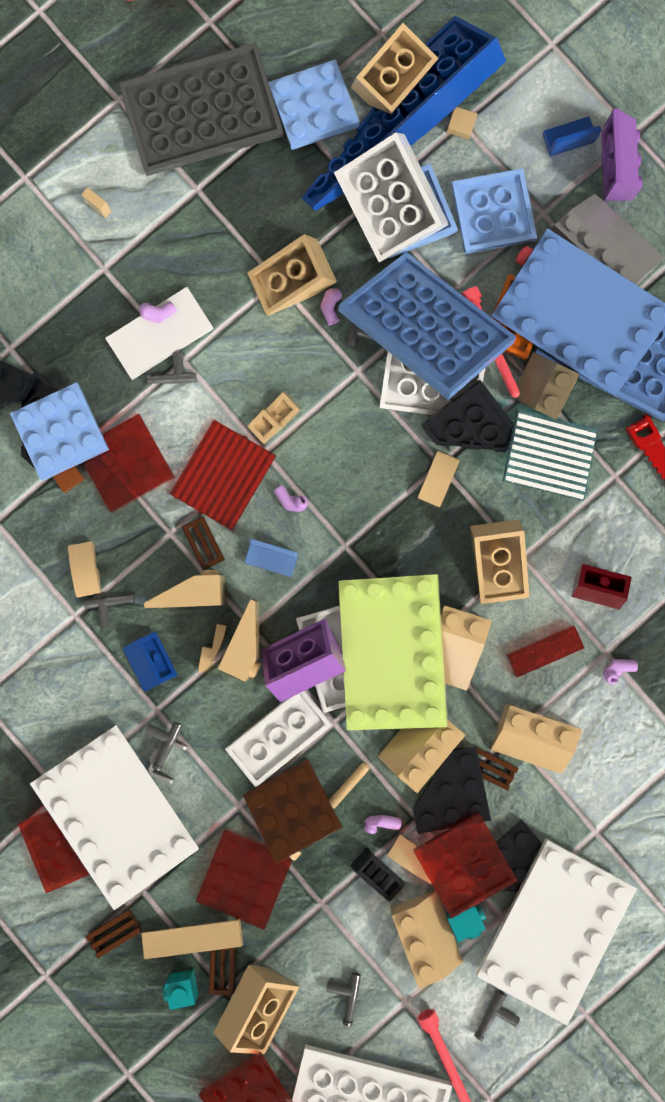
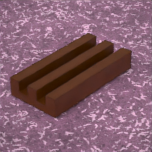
M204 516L182 526L202 570L225 561ZM200 523L218 556L216 559H214L198 527ZM192 527L210 561L208 563H205L189 531Z
M476 747L477 754L510 770L509 774L479 760L481 767L506 780L502 782L481 772L482 778L508 791L509 785L519 768Z
M129 908L88 933L85 938L87 941H90L92 950L96 951V957L100 958L139 934L142 928ZM126 917L129 918L130 921L96 940L95 936ZM133 925V930L101 948L100 945Z
M236 947L220 949L219 989L215 988L216 950L210 951L209 995H233L235 991ZM226 950H230L229 989H225Z

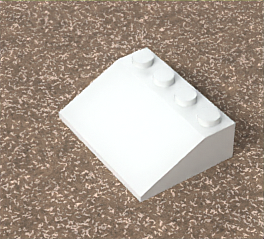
M394 133L334 172L378 262L395 255L449 225L405 134Z
M387 351L380 408L434 415L478 380L483 382L485 369L447 400Z

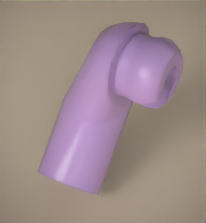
M337 288L328 289L320 305L329 326L339 321L334 306L342 298V293Z
M171 301L161 308L152 306L149 303H143L139 307L141 317L155 323H161L177 312Z
M284 485L273 491L283 508L287 511L301 512L308 506V499L305 496H290Z
M614 659L604 669L603 678L609 684H616L622 672H637V660Z
M388 815L368 816L364 821V831L370 834H375L377 827L393 830L401 828V818Z

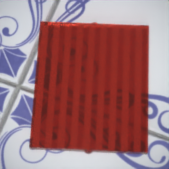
M213 420L170 495L199 511V514H204L233 531L274 462L276 455L250 441L247 436H242L218 421Z

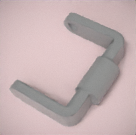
M160 740L158 747H154L149 761L151 764L148 773L150 776L173 784L174 779L155 772L154 768H152L164 743ZM177 741L173 745L183 750L188 748V746Z

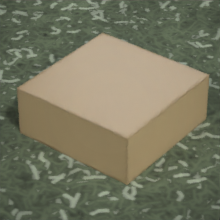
M456 107L453 111L447 133L470 140L478 113Z
M87 187L82 193V197L91 208L106 219L111 213L108 204Z

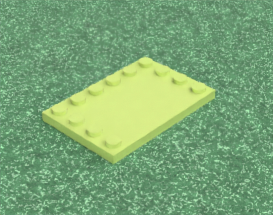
M438 575L338 581L342 653L346 669L344 672L347 730L447 727Z

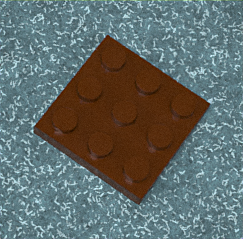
M309 760L298 764L243 795L275 864L282 862L343 828Z

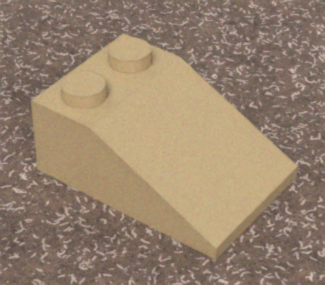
M305 234L248 272V276L267 316L313 297L337 282L318 239Z
M520 520L470 526L480 603L486 604L530 598L525 534Z
M202 570L201 575L193 576L145 602L144 608L226 605L225 576L219 575V571Z
M250 599L218 667L219 670L245 682L250 677H256L262 664L258 662L260 658L259 602Z
M441 605L445 684L467 690L484 648L492 620Z

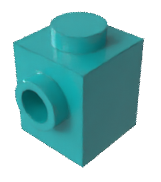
M472 899L445 912L458 943L467 938L469 940L475 939L482 934L481 931L486 930L482 922L486 920L484 912L480 905L475 907Z
M194 969L169 974L165 985L162 987L164 1001H168L170 1010L195 1005L199 992Z

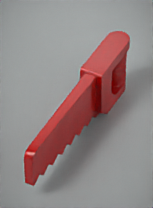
M645 414L642 416V419L626 427L625 430L634 446L640 451H644V456H648V462H652V467L656 468V473L661 474L660 478L665 479V447L660 440L661 435L650 416ZM646 427L651 433L644 438L638 437L636 434Z

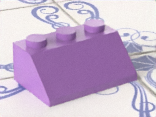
M619 109L612 110L601 131L604 201H632L642 188V177L638 175L641 154L637 152L640 130L636 129V119Z
M325 618L261 649L265 685L280 702L346 671L342 652Z

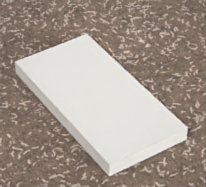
M188 287L155 306L161 308L171 301L177 312L161 323L151 322L139 316L105 338L132 380L173 355L174 352H178L213 330V326Z
M340 606L296 618L299 631L325 618L342 652ZM344 672L316 685L323 713L346 707Z
M303 691L281 702L226 747L225 750L252 784L258 787L333 724L310 695Z

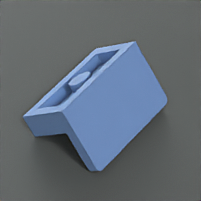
M250 538V547L245 560L246 564L292 577L299 555L297 552Z

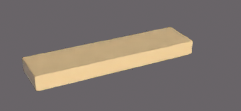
M240 919L141 933L144 959L243 946Z

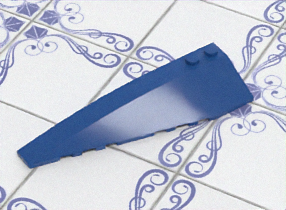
M454 16L425 43L438 57V60L392 114L375 107L371 109L359 127L356 128L358 132L353 140L348 138L343 145L345 150L338 158L333 157L328 164L329 170L326 174L318 176L302 196L303 201L314 211L318 210L344 194L334 172L396 132L405 134L411 146L435 127L506 62L497 37Z

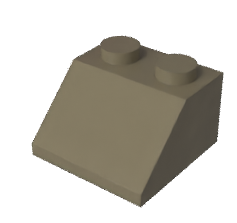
M533 352L517 383L520 394L515 399L557 420L580 374Z

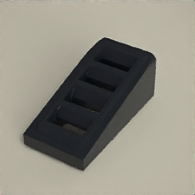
M368 847L351 864L354 872L389 902L406 884L401 877ZM378 865L379 868H378V869L375 871V873L370 877L369 874H370V873L376 868V866ZM386 872L387 875L378 884L377 881ZM392 878H393L395 881H394V882L392 883V885L385 891V890H384V887H385V886L392 880Z

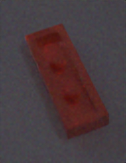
M572 625L506 654V657L515 677L518 678L584 649V646L575 626Z

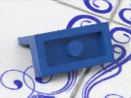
M590 116L544 130L542 135L551 157L595 143L602 130L600 125L593 127Z
M156 632L144 636L123 648L144 692L177 676Z

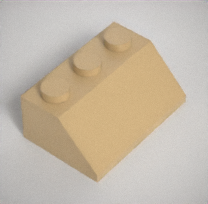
M402 23L355 78L351 89L368 105L392 114L438 60V57Z
M505 703L490 750L562 774L575 754L582 729Z
M448 719L447 727L400 729L377 757L397 777L418 793L464 738L465 734Z
M437 890L390 907L393 921L418 988L443 980L463 963Z
M248 965L213 1033L229 1052L265 1054L299 986L267 967Z

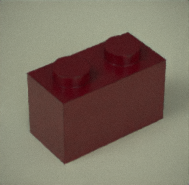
M582 564L575 576L571 597L620 610L628 599L632 577Z

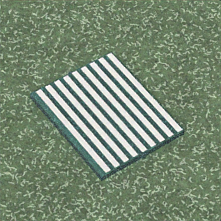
M517 409L502 481L584 501L598 430Z

